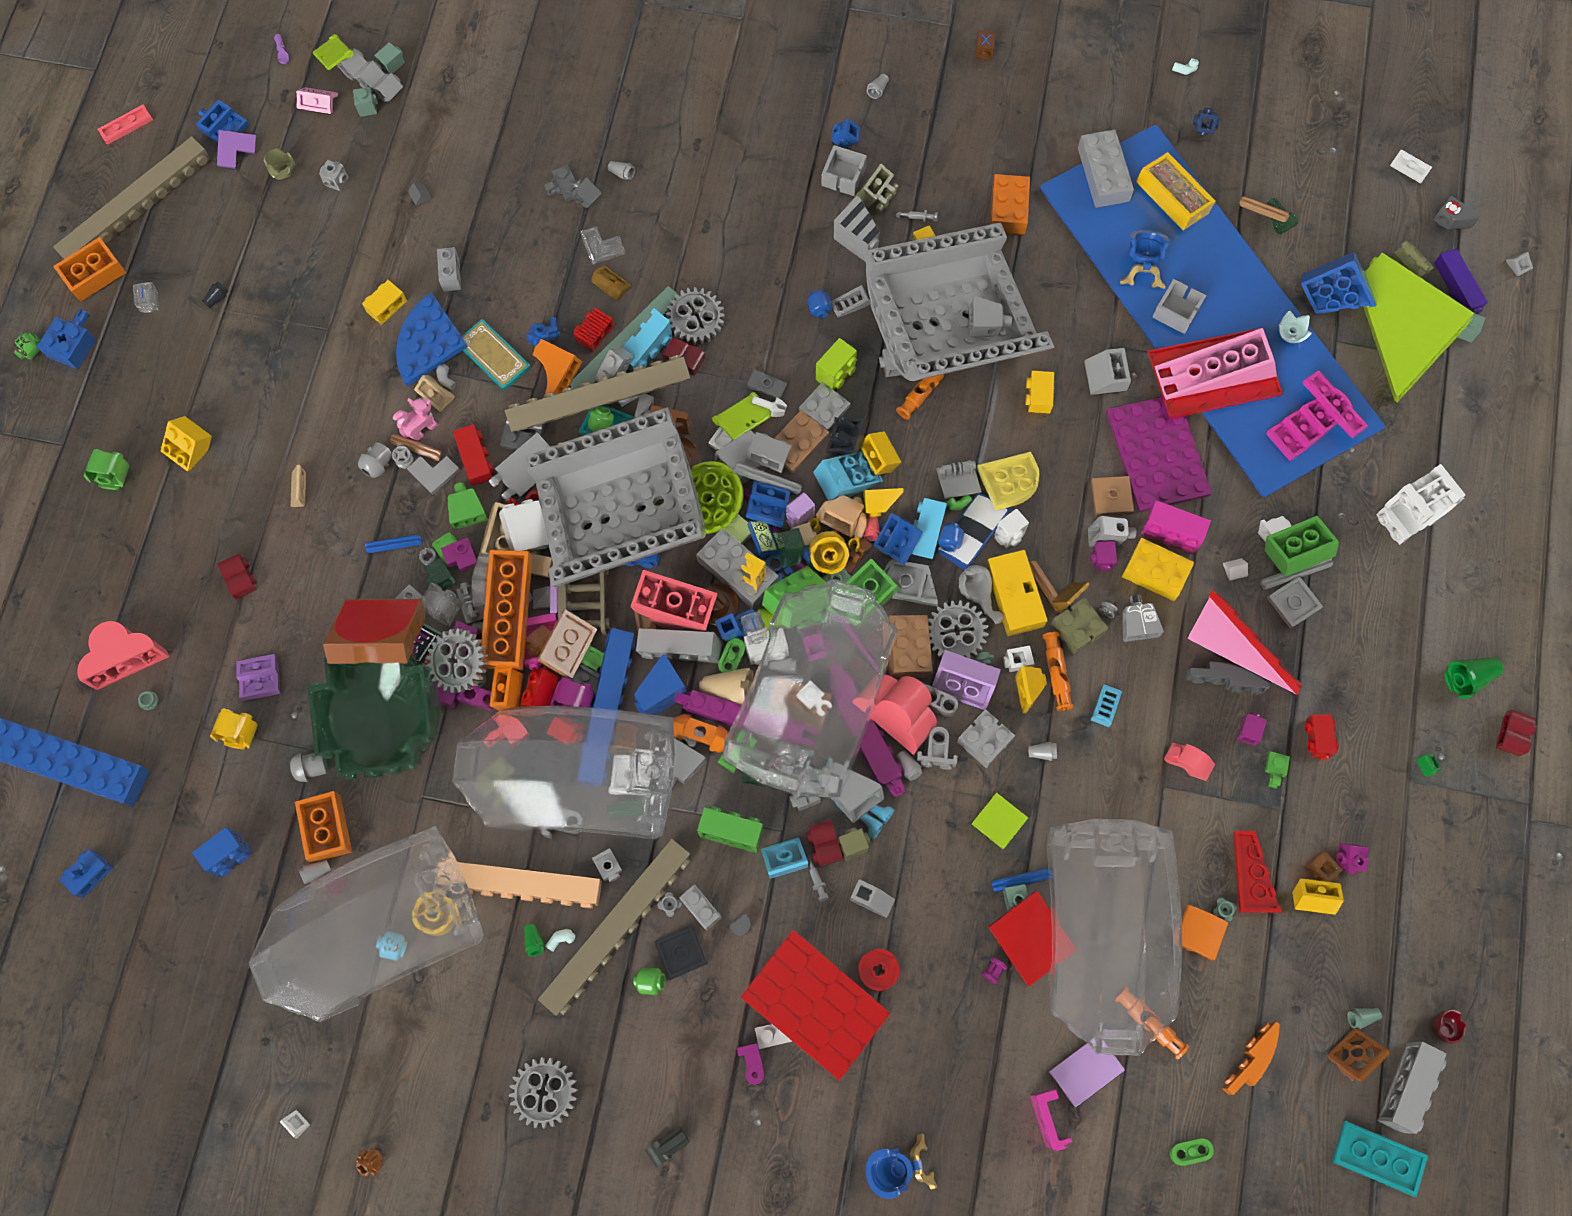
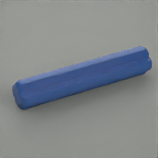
M419 534L366 542L365 550L367 553L418 546L422 544V538Z
M1049 868L993 880L992 888L996 892L1008 887L1048 880L1051 878Z

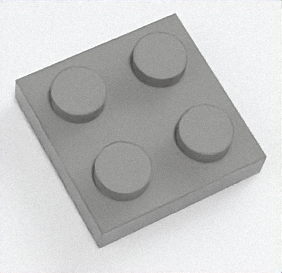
M822 382L799 407V411L803 410L829 431L835 424L834 418H840L848 410L851 403Z
M1300 576L1267 597L1268 601L1290 629L1323 608Z

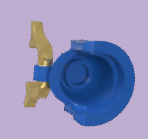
M1150 230L1132 232L1130 234L1131 241L1128 256H1131L1137 264L1131 268L1125 278L1120 280V284L1129 283L1134 285L1133 277L1136 273H1152L1155 275V279L1151 283L1152 287L1158 286L1165 289V284L1160 279L1159 268L1155 264L1160 259L1165 258L1170 239L1162 233Z
M924 1134L917 1135L916 1144L910 1151L911 1162L906 1155L899 1153L898 1148L880 1149L870 1155L866 1164V1178L874 1193L885 1199L898 1197L902 1192L909 1190L908 1184L912 1180L913 1171L919 1182L926 1183L930 1189L937 1188L934 1173L928 1172L925 1175L919 1157L920 1151L927 1150Z

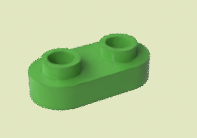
M734 638L727 643L718 663L720 673L738 670L746 651L742 640ZM735 647L740 649L738 652L732 651ZM730 664L732 668L727 670L725 666Z
M1193 1139L1174 1144L1170 1149V1158L1177 1165H1190L1209 1160L1213 1155L1214 1149L1211 1142L1207 1139ZM1200 1145L1204 1147V1152L1201 1154L1198 1152ZM1179 1150H1182L1184 1153L1182 1158L1177 1156Z

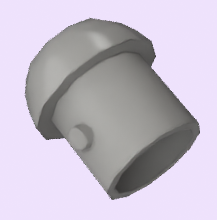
M376 442L367 449L368 452L366 454H361L358 460L359 469L371 478L382 475L385 472L384 467H388V462L392 458V452L385 445Z
M319 751L306 755L302 752L296 754L290 762L292 776L297 781L308 782L309 778L327 774L328 767L324 752Z

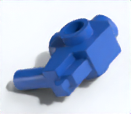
M555 317L549 318L548 327H544L540 323H534L529 328V333L526 334L528 343L533 344L534 347L541 339L550 343L551 340H555L560 336V332L557 331Z

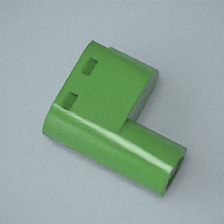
M450 532L432 543L433 548L447 568L450 567H448L441 548L457 542L455 536L451 535Z

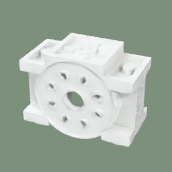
M1440 464L1417 481L1404 486L1376 515L1379 522L1388 529L1392 539L1400 545L1410 538L1412 534L1414 535L1418 531L1423 530L1427 525L1431 526L1442 516L1450 512L1464 499L1465 493Z

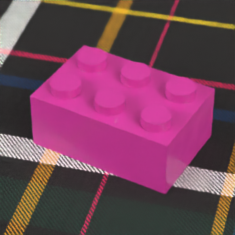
M1156 500L1147 515L1141 534L1152 540H1160L1167 546L1179 547L1186 553H1195L1205 539L1211 520Z

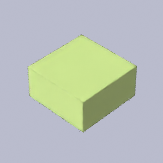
M739 514L732 523L724 528L742 545L751 537L747 525L748 522Z

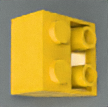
M186 416L170 420L167 424L161 452L186 471H190L207 453L212 436Z

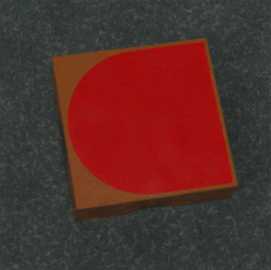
M422 598L345 599L323 643L327 663H408L414 648V641L420 633L426 618Z

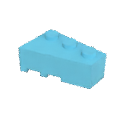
M655 308L650 312L653 315L647 323H641L640 327L642 329L635 337L632 335L623 346L634 356L628 367L632 372H634L633 368L644 366L645 368L647 363L651 359L656 358L660 350L664 346H668L673 338L670 321Z
M924 498L923 502H919L917 512L920 513L919 521L915 520L914 526L922 530L923 533L911 554L933 559L947 503Z

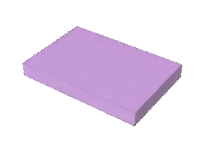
M1097 1035L1051 1069L1049 1073L1073 1107L1076 1108L1125 1069L1101 1036Z

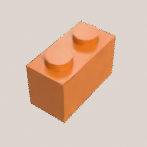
M495 668L489 706L500 712H518L523 674L513 668Z

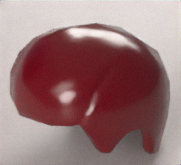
M1451 1009L1440 1012L1434 1018L1433 1028L1440 1040L1453 1044L1463 1039L1467 1025L1461 1019L1462 1013Z

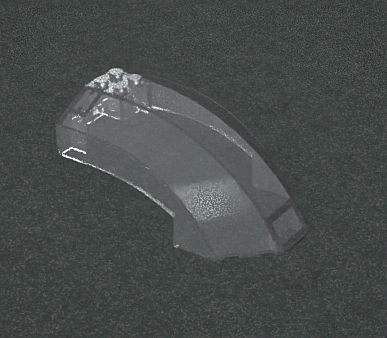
M833 579L827 581L822 586L817 587V585L803 588L799 593L792 594L790 592L783 594L770 621L768 642L754 679L724 741V760L761 784L798 796H841L874 710L897 634V628L894 624L890 623L887 613L880 604L878 605L871 590ZM810 680L824 693L821 699L827 700L832 704L831 709L821 706L822 711L825 712L823 717L817 713L815 706L809 709L796 696Z
M529 706L501 709L457 743L452 783L465 796L467 802L480 815L487 827L528 831L532 828L657 839L663 836L672 794L675 760L673 717L612 709L569 706Z
M1090 819L1050 827L1046 843L1052 917V965L1049 971L1051 1013L1068 1025L1067 1028L1078 1038H1082L1087 1042L1096 1054L1140 1056L1146 1047L1178 1016L1182 969V916L1173 832L1137 820Z
M434 826L344 864L287 898L274 908L248 964L264 1002L283 1007L285 1010L299 1015L302 1014L312 1018V1020L321 1022L359 1005L363 997L396 980L479 944L484 937V932L471 892L458 863L440 832Z

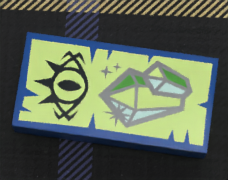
M757 520L749 521L747 525L759 556L776 554L778 548L769 525Z

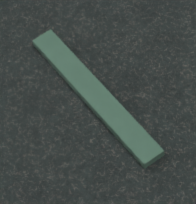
M668 286L572 380L569 387H573L574 390L580 388V384L585 382L597 383L594 377L609 349L618 346L623 347L632 335L635 337L642 329L640 327L641 323L644 322L646 324L653 315L650 313L653 308L665 317L668 312L667 306H671L670 300L675 301L674 295L676 294L679 297L680 295Z

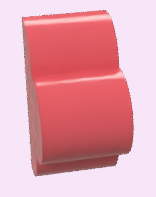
M643 570L631 608L637 613L649 617L652 623L668 630L686 631L687 629L704 632L706 631L718 593Z
M107 621L96 626L91 632L88 641L91 652L81 659L78 665V677L81 682L95 690H99L168 658L169 655L164 647L147 635L133 633L118 622Z
M877 675L853 702L912 754L918 750L930 735L931 730L937 725L936 717L928 707L932 700L931 694L922 682L913 677L904 676L897 681L889 675Z

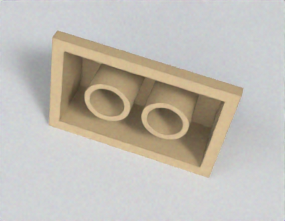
M495 502L491 508L477 559L479 561L489 563L490 550L510 551L499 516L500 511L505 506L504 504Z

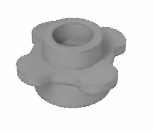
M667 892L662 901L658 902V908L663 909L668 917L674 916L676 909L682 906L681 900L673 897L671 892Z

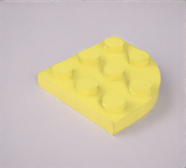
M1031 452L984 463L977 467L995 510L1025 502L1035 493L1039 484V468Z

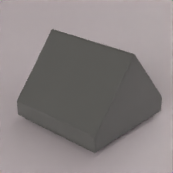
M413 182L408 193L416 206L432 199L424 184Z

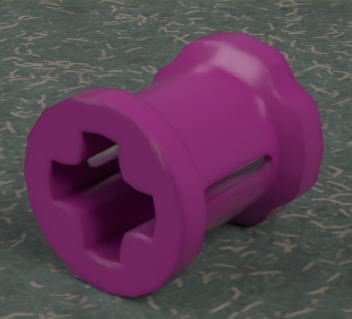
M992 957L990 965L981 975L997 985V979L1002 971L1008 967L1000 960Z

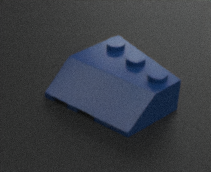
M1355 252L1301 275V285L1316 314L1334 312L1346 308L1358 309L1362 306H1376L1369 281Z

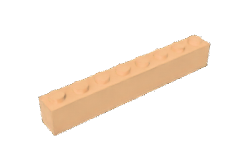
M440 860L436 885L441 887L442 891L453 892V889H461V893L473 894V891H479L483 896L493 897V893L501 894V898L513 899V896H521V900L533 901V898L541 899L542 903L553 904L554 900L561 901V905L573 906V903H580L583 908H593V905H599L602 881L596 878Z

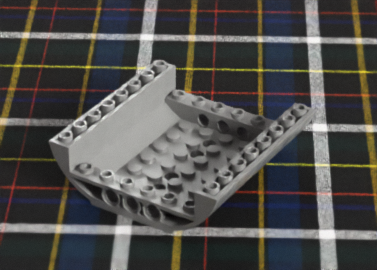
M1001 223L867 250L866 278L871 302L870 306L894 367L909 381H917L1054 348L1048 331L1036 333L1001 249L1007 240V236ZM979 297L1000 303L1003 306V315L1012 316L1011 327L1002 326L997 336L971 337L969 336V319L963 317L962 314H969V306L973 298ZM929 321H935L938 326L931 325ZM912 325H919L921 330L914 329Z
M668 407L525 456L527 470L536 482L553 562V567L548 568L553 587H558L705 538V522L691 469ZM660 499L664 500L663 504L659 506L655 505L656 501ZM642 505H645V506H646V508H645L644 511H642V512H638V511H637V509H638L640 506H642ZM610 517L608 523L602 524L604 518ZM592 523L590 529L584 530L586 524Z

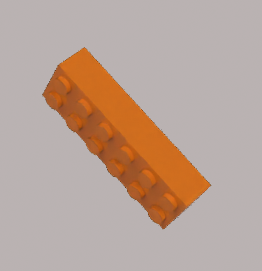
M490 550L481 646L486 647L482 654H488L487 657L483 658V661L488 662L487 665H483L484 669L513 668L515 670H523L533 560L529 551Z

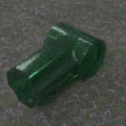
M1272 198L1266 203L1286 211L1277 198ZM1288 212L1289 218L1286 222L1270 218L1273 221V228L1278 234H1283L1297 226V218L1292 212Z

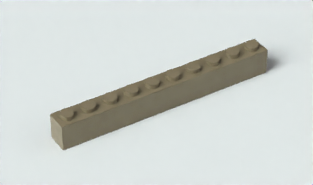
M191 136L54 245L53 248L65 259L98 237L105 244L108 243L134 220H137L145 211L211 159L210 156Z
M680 355L670 357L668 362L656 361L651 363V367L644 368V366L633 368L634 372L631 373L622 371L616 373V377L611 379L608 376L597 379L598 382L594 384L585 382L580 384V388L574 390L573 387L563 389L562 393L555 395V392L544 395V399L537 400V398L526 400L527 404L519 405V403L509 405V409L505 410L510 430L515 433L592 410L598 406H605L689 381L691 379L684 357L680 358Z
M671 839L539 997L538 1001L558 1017L561 1014L563 1016L566 1015L572 1007L570 1003L575 998L579 999L585 992L584 986L596 979L599 974L597 972L602 965L605 967L610 962L613 951L615 949L619 950L626 942L624 938L627 934H632L638 928L639 924L637 922L641 917H647L652 910L651 905L655 901L659 902L665 895V888L668 885L672 886L676 882L679 871L681 869L685 870L690 865L691 854Z

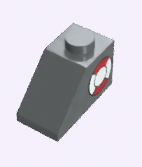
M1451 196L1433 220L1448 230L1471 228L1482 215Z

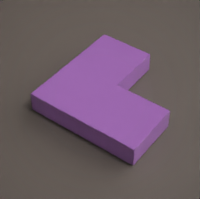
M219 130L217 166L236 169V152L255 154L256 135Z

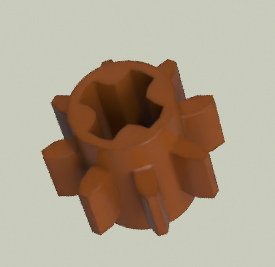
M363 1149L356 1159V1168L364 1176H368L370 1173L375 1176L381 1170L383 1157L376 1149H370L369 1151Z

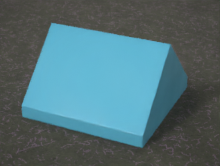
M799 837L761 849L769 879L808 868V861Z

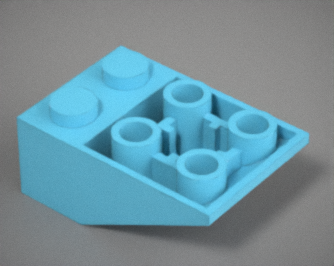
M860 451L858 454H848L822 460L813 472L828 500L836 499L841 495L851 497L883 482L880 475H875L863 451Z

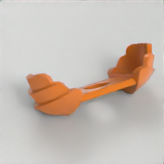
M681 714L671 721L672 734L679 740L687 737L710 745L709 750L724 752L731 744L729 732L721 725L716 727L691 718L692 715ZM698 726L706 729V734L703 737H697L694 733Z

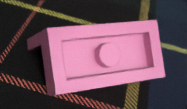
M307 87L297 90V108L328 114L333 113V98L337 97L338 93Z

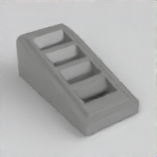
M862 285L831 301L838 318L871 304ZM859 295L862 296V298H863L862 300H859V298H858ZM852 298L855 299V301H856L855 304L852 303V301H851ZM847 300L850 306L846 307L844 301ZM839 303H841L843 307V310L841 311L837 305Z
M647 394L639 396L634 419L650 413L651 407L654 404V397Z

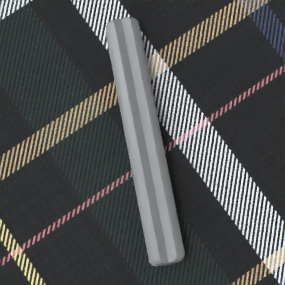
M739 462L733 466V472L790 490V493L796 495L801 492L802 486L796 482Z
M1330 558L1287 577L1279 573L1262 579L1260 583L1262 588L1266 590L1292 581L1299 576L1303 577L1329 568L1333 565V561Z

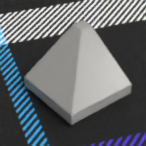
M1528 252L1506 259L1507 264L1517 276L1533 269Z
M550 586L533 590V609L550 608Z

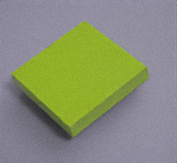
M996 793L973 821L972 825L1000 848L1004 849L1028 817Z

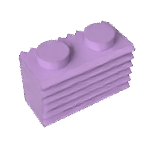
M804 492L786 506V522L790 528L806 524L815 516V504Z

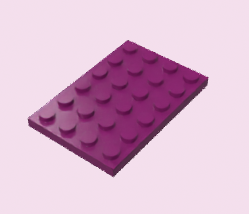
M1163 397L1107 409L1106 414L1126 476L1130 478L1131 491L1138 513L1150 510L1156 500L1167 505H1174L1211 496L1212 492L1186 416L1170 419Z

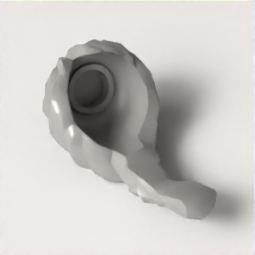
M969 566L959 577L958 588L960 593L967 599L979 603L984 614L990 617L995 624H1000L1004 619V615L1000 611L992 609L991 572L983 566Z

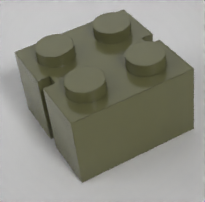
M1086 598L1077 602L1070 610L1067 609L1055 617L1051 623L1052 628L1055 632H1059V637L1073 655L1083 650L1089 643L1091 644L1102 637L1108 630L1106 624Z

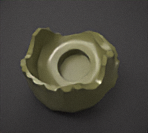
M275 148L264 155L266 168L273 178L281 180L291 175L295 167V161L288 152L286 154L281 149Z

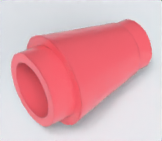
M870 513L866 514L867 526L863 536L866 541L875 542L880 534L878 516L870 517Z

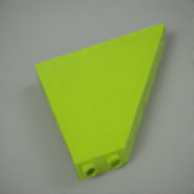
M1381 253L1379 257L1372 259L1369 264L1370 267L1366 271L1363 270L1369 281L1376 306L1363 307L1394 401L1398 403L1470 324L1474 313L1398 262Z

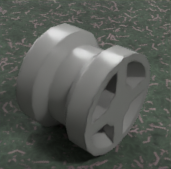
M399 446L393 450L392 458L398 467L406 469L414 462L413 455L407 447Z

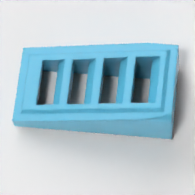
M1103 684L1091 721L1110 727L1122 691ZM1108 691L1116 694V697L1106 695L1105 692ZM1103 698L1113 701V704L1103 701ZM1101 704L1111 708V711L1102 708ZM1099 711H1101L1103 713L1109 714V716L1106 717L1098 713Z

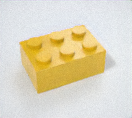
M1141 538L1122 577L1174 602L1179 596L1194 562Z

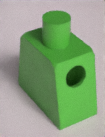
M465 483L455 484L456 493L448 496L449 522L452 528L456 530L487 521L488 517L474 489L467 490Z

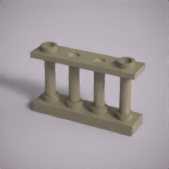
M609 570L600 572V583L576 585L567 583L558 586V618L565 609L569 612H572V610L600 609L601 620H585V622L595 628L601 627L602 634L607 635V629H610V618H607L606 574H609ZM600 591V602L571 603V601H568V594L572 592Z

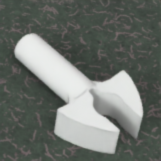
M756 396L752 398L753 404L770 409L772 417L784 416L787 405L781 399L776 398L775 402H770Z

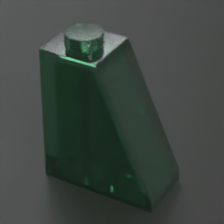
M799 528L772 533L778 548L777 553L782 567L786 568L801 564L805 543Z

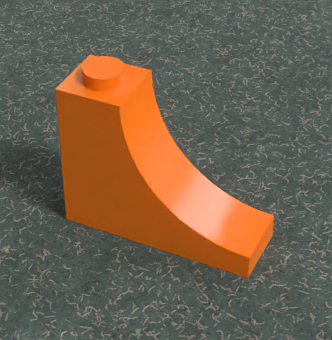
M542 339L535 346L532 354L541 361L546 370L547 389L545 395L555 392V395L562 393L563 389L568 388L582 364V361L575 355Z

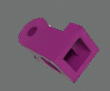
M471 685V690L459 693V703L480 707L489 711L494 709L489 706L490 691Z
M758 1043L737 1048L738 1056H745L747 1081L753 1085L761 1083L764 1078V1070Z

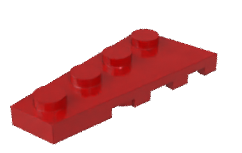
M1234 831L1239 913H1282L1276 899L1275 889L1272 887L1269 878L1268 868L1264 863V855L1256 831Z

